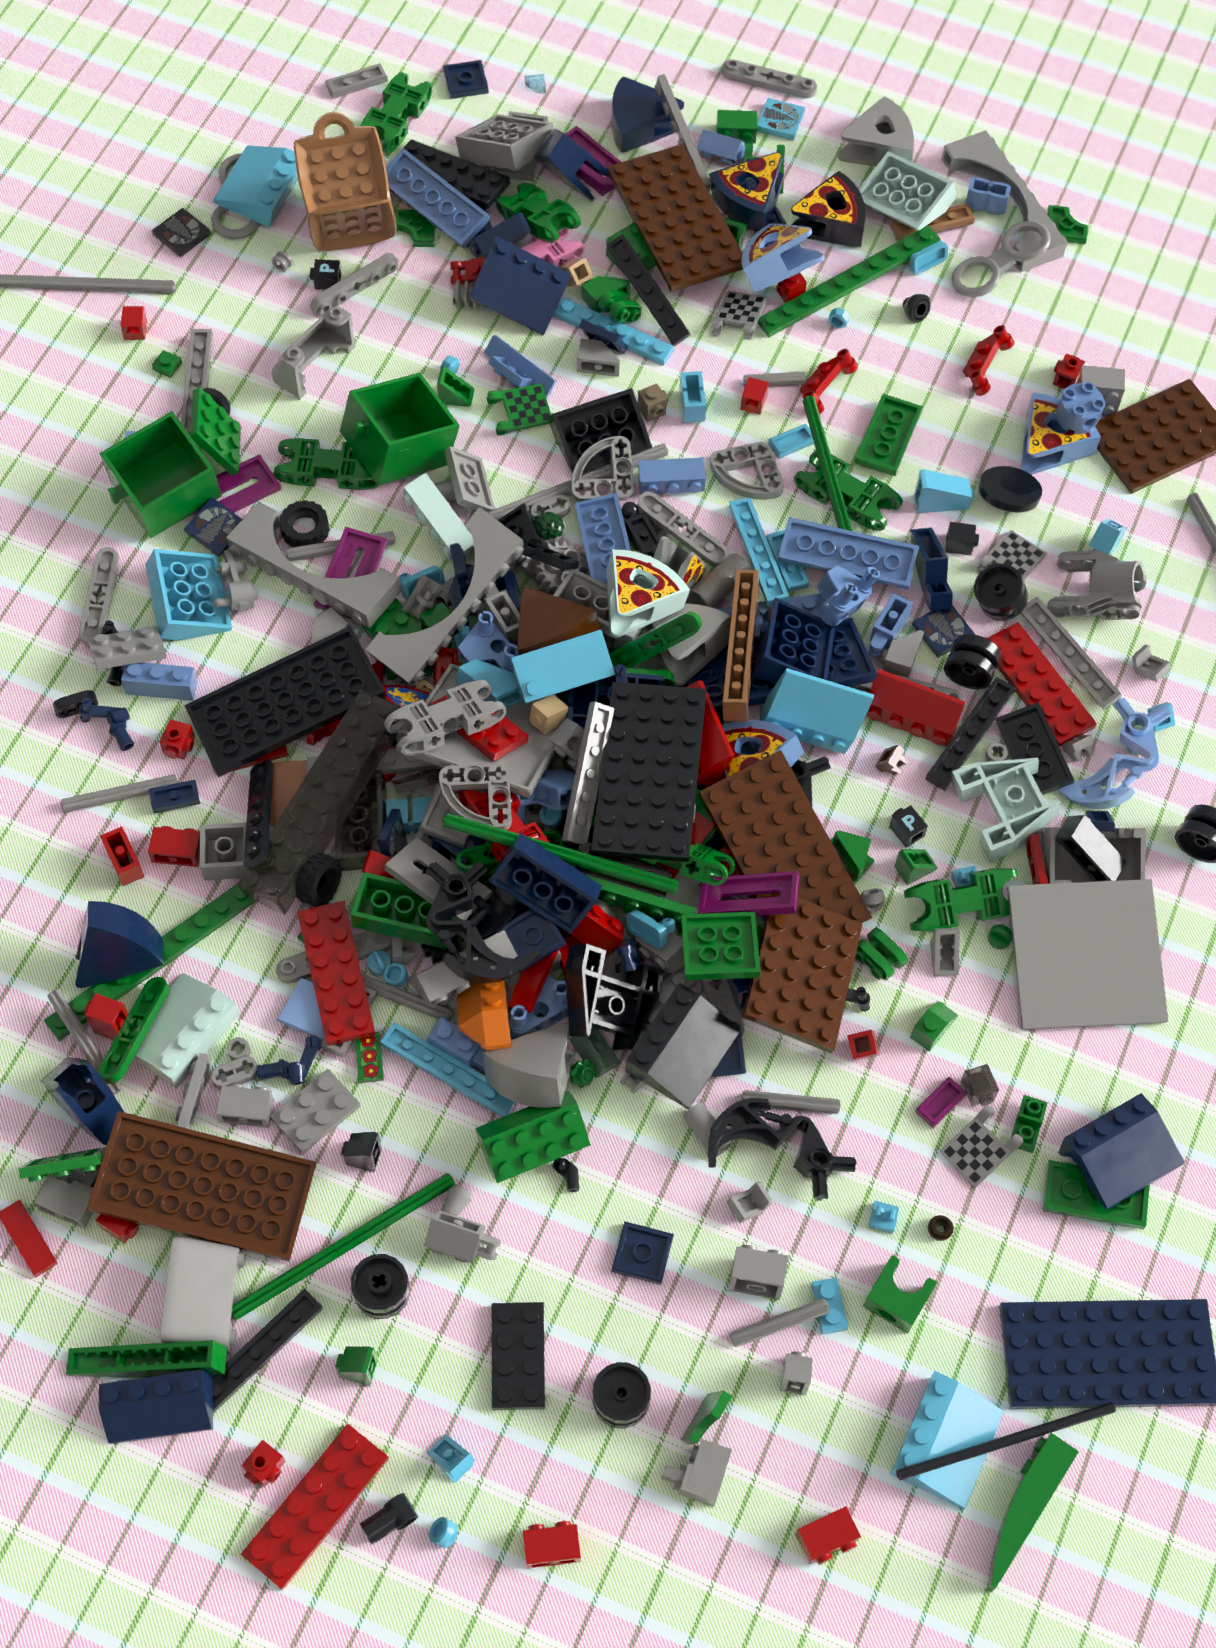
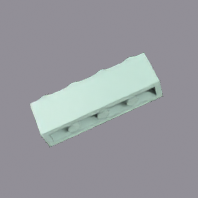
M426 473L404 486L403 499L409 507L413 506L417 512L415 513L417 519L422 525H427L430 529L428 531L429 535L435 542L438 541L443 547L441 550L448 560L452 559L450 544L459 543L465 557L474 551L471 533L467 531L465 525Z

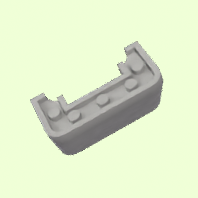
M333 307L326 311L284 351L272 369L273 381L299 400L306 395L307 390L303 385L306 382V378L302 372L325 350L335 354L338 349H345L347 353H350L355 348L351 314L340 307Z
M1043 827L1048 884L1094 882L1055 839L1061 827ZM1115 828L1114 832L1100 831L1127 861L1116 881L1145 879L1146 828Z
M173 1237L160 1329L162 1343L214 1340L227 1347V1354L231 1353V1346L236 1345L237 1331L232 1330L231 1324L236 1273H239L240 1268L244 1269L245 1253H242L240 1248L189 1238Z

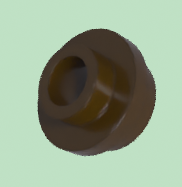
M937 1215L931 1218L928 1223V1232L933 1239L945 1241L951 1237L954 1226L948 1217ZM936 1226H943L945 1231L938 1232Z

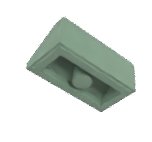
M592 1027L590 1036L570 1038L571 1044L582 1060L587 1058L589 1062L595 1063L596 1067L594 1070L597 1073L594 1076L595 1078L604 1075L621 1064V1061L598 1029Z

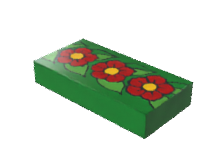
M375 1032L376 1035L355 1040L359 1083L384 1081L380 1032Z

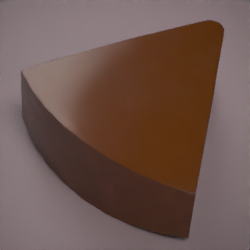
M526 588L522 591L517 648L519 655L601 630L596 610L531 588Z

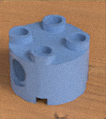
M1088 381L1072 384L1065 388L1056 410L1057 422L1063 429L1067 431L1069 429L1073 430L1075 434H1085L1092 431L1097 425L1105 407L1103 395L1095 388L1092 382Z

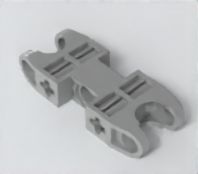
M477 680L446 690L447 700L429 707L423 699L403 706L388 715L384 726L389 733L407 734V736L400 740L398 747L402 754L411 756L445 745L444 735L463 728L469 736L495 725L504 718L507 711L506 707L502 702L483 701L491 694L492 688L487 681ZM485 687V689H484L483 691L478 692L479 689ZM499 710L498 713H496V714H494V715H491V714L494 713L495 711ZM400 720L399 722L395 723L394 725H391L394 721ZM413 743L410 747L405 748L408 744Z

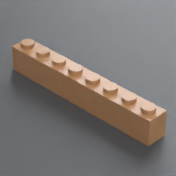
M736 569L723 694L724 721L747 722L759 597V570Z

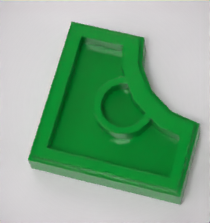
M1049 205L1047 215L1056 224L1058 231L1066 238L1067 242L1086 245L1088 225L1075 220L1070 214L1069 207Z
M395 210L396 231L409 235L413 240L414 247H434L436 227L415 210Z
M724 1390L706 1394L681 1440L688 1445L697 1444L707 1429L716 1420L720 1419L731 1399V1395Z

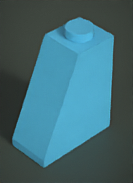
M925 469L920 470L914 493L917 513L969 510L971 501H974V489L970 488L969 479Z
M478 659L465 663L458 668L457 686L477 680H485L490 684L492 688L491 694L484 701L502 702L506 709L523 701L514 673ZM485 687L479 689L478 692L483 691V690L485 689Z

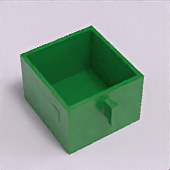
M416 373L349 391L339 432L375 482L381 485L447 466L444 451L449 446L454 447L460 425L422 374Z
M173 411L99 453L109 481L113 485V487L107 489L112 502L116 505L120 502L119 500L123 499L150 539L203 508L212 497L215 500L222 497L214 468Z

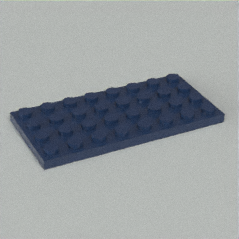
M847 618L835 626L827 681L847 687L873 682L877 678L876 670L853 618ZM755 636L749 706L764 704L776 685L752 675L759 636ZM728 645L686 682V685L689 686L697 681H703L716 713L723 712Z
M1207 1299L1001 1302L999 1305L1010 1409L1094 1408L1110 1402L1115 1407L1216 1406V1358Z

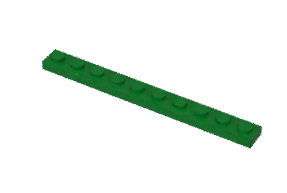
M927 225L921 230L759 318L757 324L768 337H771L908 262L912 254L940 241L941 238Z
M245 879L241 880L162 936L164 941V965L113 981L93 985L71 1000L68 1004L81 1025L88 1022L85 1016V1007L89 1000H93L96 993L117 1001L258 901L257 893ZM57 1012L43 1020L58 1041H61L70 1034Z

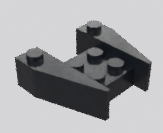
M589 944L570 945L565 966L570 1037L590 1036L591 1028L593 1027L615 1034L612 1050H632L660 995L665 970L648 964H638L637 969L627 972L625 982L602 975L606 950Z

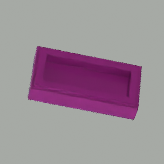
M948 1077L915 1110V1113L934 1129L966 1097L967 1092L953 1079Z

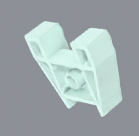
M1038 758L978 762L952 771V784L960 801L964 802L985 793L999 821V824L981 830V844L990 862L1013 853L1028 840L1030 834H1036L1059 815L1060 801L1057 800L1046 804L1032 776L1038 773Z

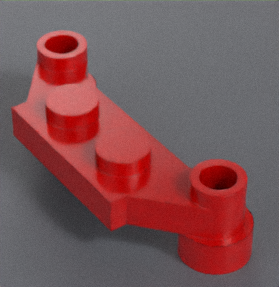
M1004 325L997 326L993 330V334L983 341H978L963 369L965 377L970 378L972 388L977 396L985 395L991 389V385L987 378H984V375L997 350L1006 351L1015 344L1012 335L1007 332Z
M841 349L837 352L836 357L827 362H822L800 389L803 399L806 396L815 397L819 414L824 411V405L819 397L838 373L842 370L843 374L848 375L858 369V364L855 358L851 357L848 349Z

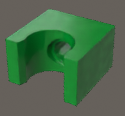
M891 1255L868 1294L863 1307L908 1334L933 1292L937 1281L929 1277L925 1280L920 1291L915 1293L901 1291L895 1285L893 1279L900 1259Z

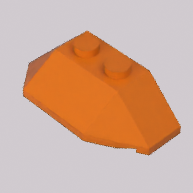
M505 980L494 983H475L457 995L459 1030L473 1041L481 1044V1047L486 1051L511 1048Z

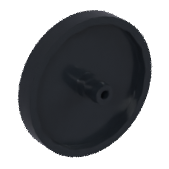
M996 466L987 469L981 475L978 485L979 493L986 502L1008 512H1027L1038 506L1043 492L1041 484L1034 476L1024 470L1009 466Z

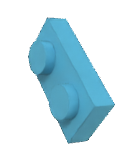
M837 1277L812 1281L811 1287L814 1301L824 1298L830 1309L828 1314L818 1317L821 1334L847 1331L848 1324Z

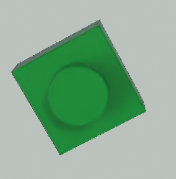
M163 350L152 363V369L171 378L181 366L182 360L180 357Z

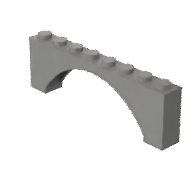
M987 130L944 145L942 161L951 173L955 171L968 173L990 182H1002L1010 185L1009 195L1018 205L1023 221L1039 222L1046 226L1050 232L1051 242L1048 249L1040 257L1032 261H1016L1015 265L1020 272L1064 257L1067 247L1066 238L1058 231L1056 224L1048 217L1044 207H1041L1034 193L1030 192L1025 181L1020 178L1015 167L1010 164L1005 153L1000 150L995 139L990 136ZM1024 231L1019 243L1014 244L1013 249L1018 252L1031 251L1041 243L1042 237L1035 231Z
M258 502L226 537L229 551L234 556H240L246 559L252 566L264 569L270 576L275 575L285 584L295 586L303 594L311 595L321 604L333 607L336 612L351 617L359 625L363 624L370 628L402 591L399 577L383 568L368 575L343 579L319 577L297 568L285 558L277 545L279 518L276 510L261 502Z
M480 507L465 524L467 531L472 534L475 565L468 591L458 607L441 622L422 631L402 635H384L379 632L365 649L371 657L410 687L414 683L418 684L425 675L423 672L428 665L432 666L439 657L437 653L442 647L446 648L451 643L453 633L457 629L461 630L464 627L468 614L471 611L474 613L482 603L480 599L485 593L487 595L491 593L496 585L494 583L499 576L503 577L510 568L508 564L513 558L517 559L524 550L523 539Z

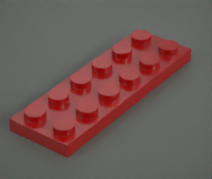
M1019 622L987 638L1000 649L1001 658L997 666L998 670L1010 685L1016 687L1015 692L1026 706L1039 702L1059 747L1096 727L1097 723Z
M345 901L297 911L327 1046L376 1035Z
M347 1424L247 1545L241 1556L283 1591L386 1464L389 1456L350 1424Z

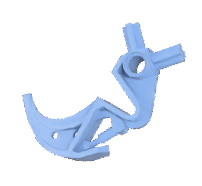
M1121 697L1113 703V706L1124 719L1120 731V742L1144 758L1115 753L1114 758H1110L1096 774L1087 779L1074 781L1073 784L1058 790L1071 802L1092 809H1108L1119 806L1129 800L1135 791L1132 787L1128 786L1135 779L1141 778L1144 772L1155 769L1159 763V753L1153 726L1172 715L1167 705L1163 704L1150 713L1145 714L1135 712L1124 697L1122 699ZM1141 725L1144 728L1136 730L1133 728V726ZM1128 769L1130 774L1121 782L1122 784L1118 788H1113L1116 773Z

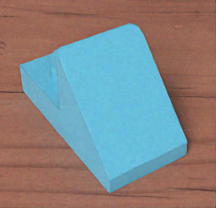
M447 1434L426 1452L454 1483L472 1468L475 1461L467 1450Z

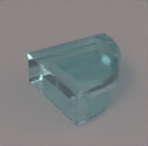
M544 74L524 75L525 84L530 90L537 93H546Z

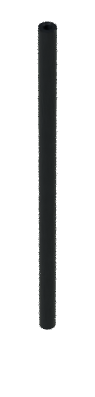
M1110 1402L896 1470L898 1480L901 1481L1115 1413L1116 1409L1114 1404Z

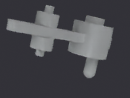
M223 550L225 562L219 563V567H216V573L220 572L221 576H229L231 582L226 584V597L215 599L214 605L216 607L228 606L230 611L253 609L254 601H257L256 588L252 586L250 580L240 581L238 576L244 574V570H247V564H243L242 560L234 561L231 552Z

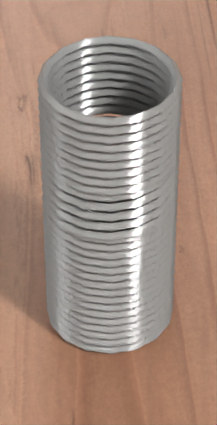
M737 553L730 554L690 589L687 597L689 603L713 608L734 590L736 569L751 570L747 560Z

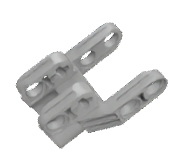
M1099 550L1062 552L1057 560L1059 568L1068 572H1090L1088 596H1056L1048 601L1047 608L1055 617H1091L1098 614L1099 617L1105 620L1136 619L1140 616L1142 605L1140 598H1137L1135 592L1144 589L1147 584L1141 561H1118V558Z

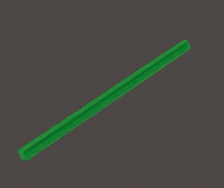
M806 396L802 402L838 528L852 531L815 397Z
M449 813L445 815L443 827L507 846H510L518 836V833ZM528 837L568 864L667 893L675 894L679 886L677 880Z
M449 1173L444 1174L234 1303L232 1306V1318L234 1320L240 1319L449 1190L455 1184L454 1179Z

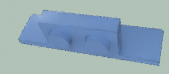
M497 335L492 336L484 353L491 358L488 364L494 368L493 371L500 376L507 377L509 383L516 388L542 383L547 399L556 384V380Z

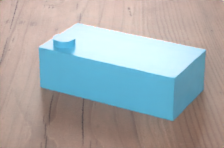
M601 630L509 659L524 704L615 675Z

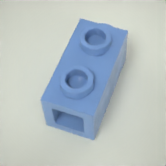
M703 129L697 150L702 152L701 156L713 159V156L721 158V162L732 165L733 161L738 163L739 158H743L745 146H743L744 142L739 139Z

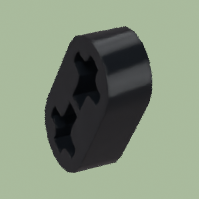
M85 690L55 700L53 703L55 715L58 718H67L79 714V707L84 698H90L92 701L91 705H98L96 693L92 690Z

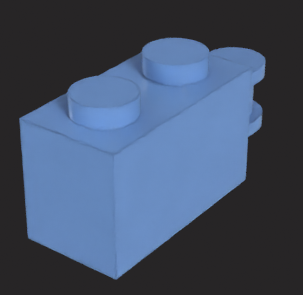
M894 593L892 594L872 629L869 653L872 656H880L885 648L889 650L891 642L898 638L909 620L913 602Z
M441 1017L427 1036L428 1043L471 1068L475 1067L485 1073L481 1044L462 1033L458 1026Z

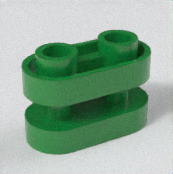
M609 290L598 301V307L603 312L609 313V317L616 323L636 322L641 317L642 307L635 301H630V296L624 291Z
M877 927L867 934L869 942L861 939L858 943L855 958L860 963H865L870 968L873 976L878 980L887 981L895 973L892 966L901 969L908 963L905 952Z

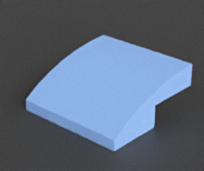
M301 978L277 1021L297 1032L300 1030L309 1036H317L322 1041L325 1034L313 982Z

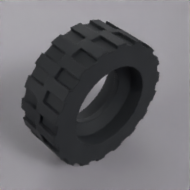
M307 500L295 501V503L289 504L286 509H283L282 515L280 514L279 525L281 535L285 543H288L290 547L322 543L327 539L329 532L328 516L320 504ZM304 517L312 518L315 522V527L312 531L299 533L294 529L293 525L297 519Z
M320 852L312 854L303 864L296 880L295 892L299 901L312 907L326 905L327 902L332 900L341 881L342 866L340 861Z

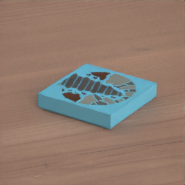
M767 98L757 123V131L794 140L806 107Z

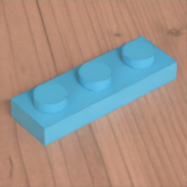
M785 530L767 534L766 538L787 592L808 588L809 580L803 566L778 561Z

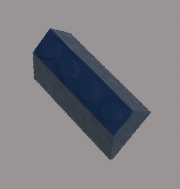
M521 833L518 834L509 846L489 879V882L570 934L598 901L602 885Z
M195 1370L99 1384V1414L108 1443L116 1444L213 1430L212 1376L204 1370Z

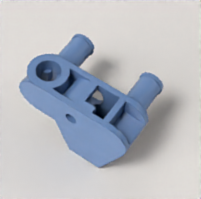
M838 565L829 570L817 585V589L825 601L819 609L821 619L830 626H837L858 611L872 594V585L880 577V572L877 571L875 575H872L876 568L869 567L862 578H859Z
M483 611V617L482 613H479V622L476 623L458 646V660L463 665L478 659L514 673L509 659L519 655L518 647L510 644L496 624L492 622L493 615L491 612Z
M563 769L545 771L530 798L515 794L521 802L517 815L523 824H525V811L528 804H539L556 811L562 810L565 817L575 774L572 771Z
M548 975L531 1014L527 1013V1010H524L525 1007L521 1005H516L512 1008L511 1014H509L511 1039L549 1028L568 1017L565 981H556Z

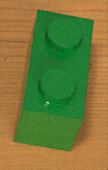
M717 110L716 133L739 139L744 143H756L757 111Z

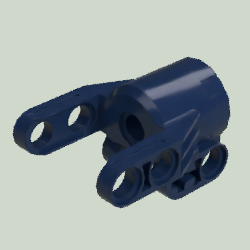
M459 543L449 545L455 570V576L449 590L453 611L465 597L474 572V565L466 564L464 551ZM509 569L503 577L499 576L494 583L499 592L507 589L508 596L520 613L521 595L515 574ZM467 616V617H466L467 622H466V624H465L464 626H469V621H468V616Z

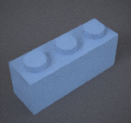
M703 457L638 461L640 495L644 492L676 494L705 491L706 476Z
M141 662L125 665L121 682L125 693L128 695L194 701L198 680L194 667Z

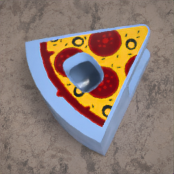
M768 224L749 240L743 250L742 267L754 292L794 276L824 260L823 253L800 246V243L812 234L811 228L785 224Z

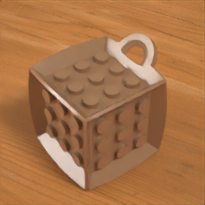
M329 112L322 115L316 121L312 135L294 141L297 176L307 211L309 232L315 248L318 251L348 249L395 237L397 230L396 218L389 192L385 160L376 128L373 126L354 127L352 121L346 115L339 112ZM331 124L340 125L345 133L336 137L325 138L324 136L325 129Z

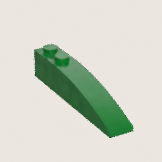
M214 1340L69 1348L66 1375L145 1378L195 1370H204L209 1375L225 1374L227 1347Z
M1052 1432L1046 1439L1044 1437L1039 1439L1033 1449L1037 1452L1033 1461L1027 1459L1020 1470L1023 1477L1007 1507L991 1560L987 1590L991 1593L997 1588L1079 1453L1078 1450Z

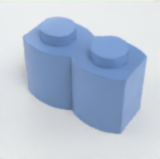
M971 178L965 204L968 203L970 209L985 210L996 215L1005 214L1011 186L1002 182H990L984 178Z

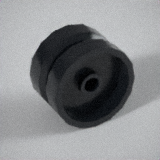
M998 563L990 565L983 569L975 579L973 587L975 597L985 615L993 620L1005 621L1013 619L1026 607L1028 600L1026 585L1017 569L1009 564Z
M973 634L959 635L954 639L950 654L945 662V675L959 686L974 690L985 689L991 685L995 670L1001 658L1000 649L987 638Z
M1200 804L1190 808L1184 822L1181 823L1176 831L1174 838L1183 852L1205 863H1216V808Z
M373 1254L364 1258L355 1267L351 1276V1290L358 1308L366 1316L374 1319H389L398 1315L406 1307L410 1297V1283L404 1265L399 1260L387 1254Z
M616 1362L606 1366L598 1373L593 1383L592 1404L596 1415L604 1424L613 1428L626 1429L637 1425L645 1417L650 1406L651 1386L647 1375L639 1367L631 1363ZM618 1393H624L625 1397H618Z

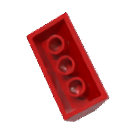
M878 669L877 678L873 681L869 692L874 695V699L866 716L871 720L885 723L894 729H901L915 737H921L932 741L936 745L947 747L957 729L965 701Z
M702 680L687 686L688 688L706 689ZM708 692L706 695L697 785L717 783L735 756Z

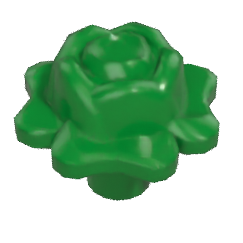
M584 1058L582 1062L577 1061L570 1071L572 1076L571 1082L577 1084L580 1088H583L585 1084L590 1085L597 1074L594 1070L596 1067L595 1063L589 1062L587 1058Z

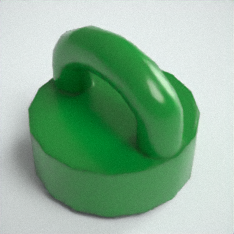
M1003 924L992 926L988 934L989 944L996 949L1007 948L1012 941L1011 929Z

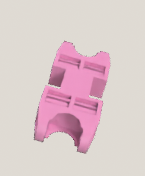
M563 229L561 232L560 230L558 231L559 239L554 243L542 241L532 235V243L521 249L556 267H560L574 258H580L585 247L580 241H563L562 239L570 231V229Z

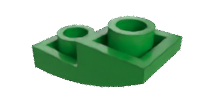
M1023 1095L1010 1137L1011 1139L1015 1134H1019L1023 1138V1144L1018 1149L1033 1154L1048 1102Z

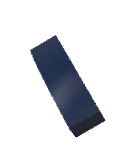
M932 527L911 529V543L919 546L915 562L916 569L930 611L952 609L953 592L947 583V555Z

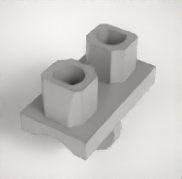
M422 575L402 610L420 619V614L434 607V601L443 586Z

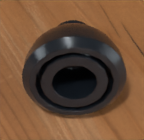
M915 294L905 298L903 308L908 319L914 323H919L927 317L931 308V301L927 295Z

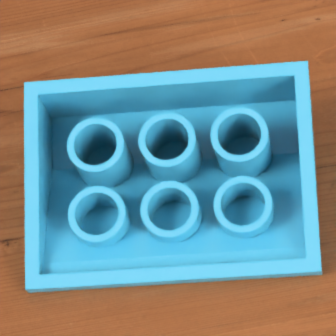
M247 145L215 196L213 203L270 228L298 181L294 151L280 147Z
M153 549L145 567L157 629L161 639L185 640L231 631L232 624L228 606L216 607L214 605L215 599L226 597L220 572L216 573V567H219L217 555Z
M786 668L768 695L765 703L761 706L760 721L771 722L790 730L797 735L799 741L845 754L858 734L874 699V695Z
M934 1370L890 1475L897 1477L896 1470L993 1440L1004 1411L962 1383ZM987 1453L910 1477L903 1481L965 1510Z

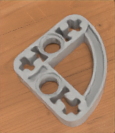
M614 436L600 440L582 454L571 476L570 493L574 500L580 502L606 496L598 494L596 490L598 485H605L607 487L608 494L606 495L617 493L619 500L630 498L634 492L631 445L627 438L624 436ZM618 442L621 443V446H625V448H623L622 450V457L618 458V456L620 455L619 448H615ZM609 449L612 479L581 480L586 464L595 455ZM624 463L627 466V472L619 473L616 465ZM628 477V479H625L624 481V487L628 488L629 490H627V492L623 494V491L619 490V488L622 485V479ZM590 485H593V496L590 495L591 491H585L583 496L578 491H575L579 486H582V490H589Z
M756 442L715 451L711 454L710 468L716 479L728 490L743 497L761 500L774 499L782 495L784 483L772 450L767 443ZM743 454L746 459L740 461L735 459L734 456ZM754 466L761 486L741 482L727 471ZM763 467H770L773 471L771 473H764L761 469ZM770 480H773L772 483H773L774 487L777 488V489H773V487H770V483H771Z
M453 765L441 769L439 773L441 794L446 805L454 815L504 830L510 828L512 823L509 769L505 765ZM476 772L481 775V779L477 782H472L468 779V775ZM485 772H488V781H485ZM497 772H500L502 775L500 780L496 779ZM461 773H464V782H461ZM450 774L453 775L452 782H448L447 780L448 775ZM488 789L489 817L478 815L467 809L458 801L452 790ZM497 793H503L507 798L505 801L498 803L493 800V796ZM498 810H503L504 820L501 824L498 823Z

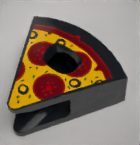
M838 171L791 207V213L799 217L792 225L811 228L812 234L807 239L861 247L865 226V204L857 186L842 172Z

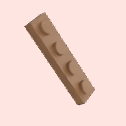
M968 203L949 207L945 213L928 225L936 233L974 224L975 218ZM891 220V228L897 241L917 231L899 221Z

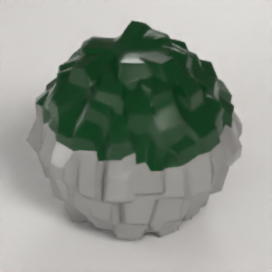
M546 512L534 517L533 522L539 537L538 543L544 547L547 543H550L552 546L555 541L560 543L566 533V524L562 518L554 512Z

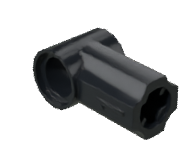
M401 1493L390 1499L383 1509L361 1522L360 1525L373 1545L396 1529L401 1530L409 1526L418 1518V1515L405 1493Z

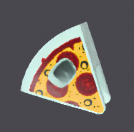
M612 549L607 565L610 634L618 638L683 609L690 589L672 569L657 559L634 551Z

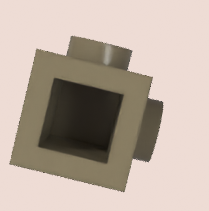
M657 383L638 391V406L647 422L666 415L668 396L664 390L660 389Z

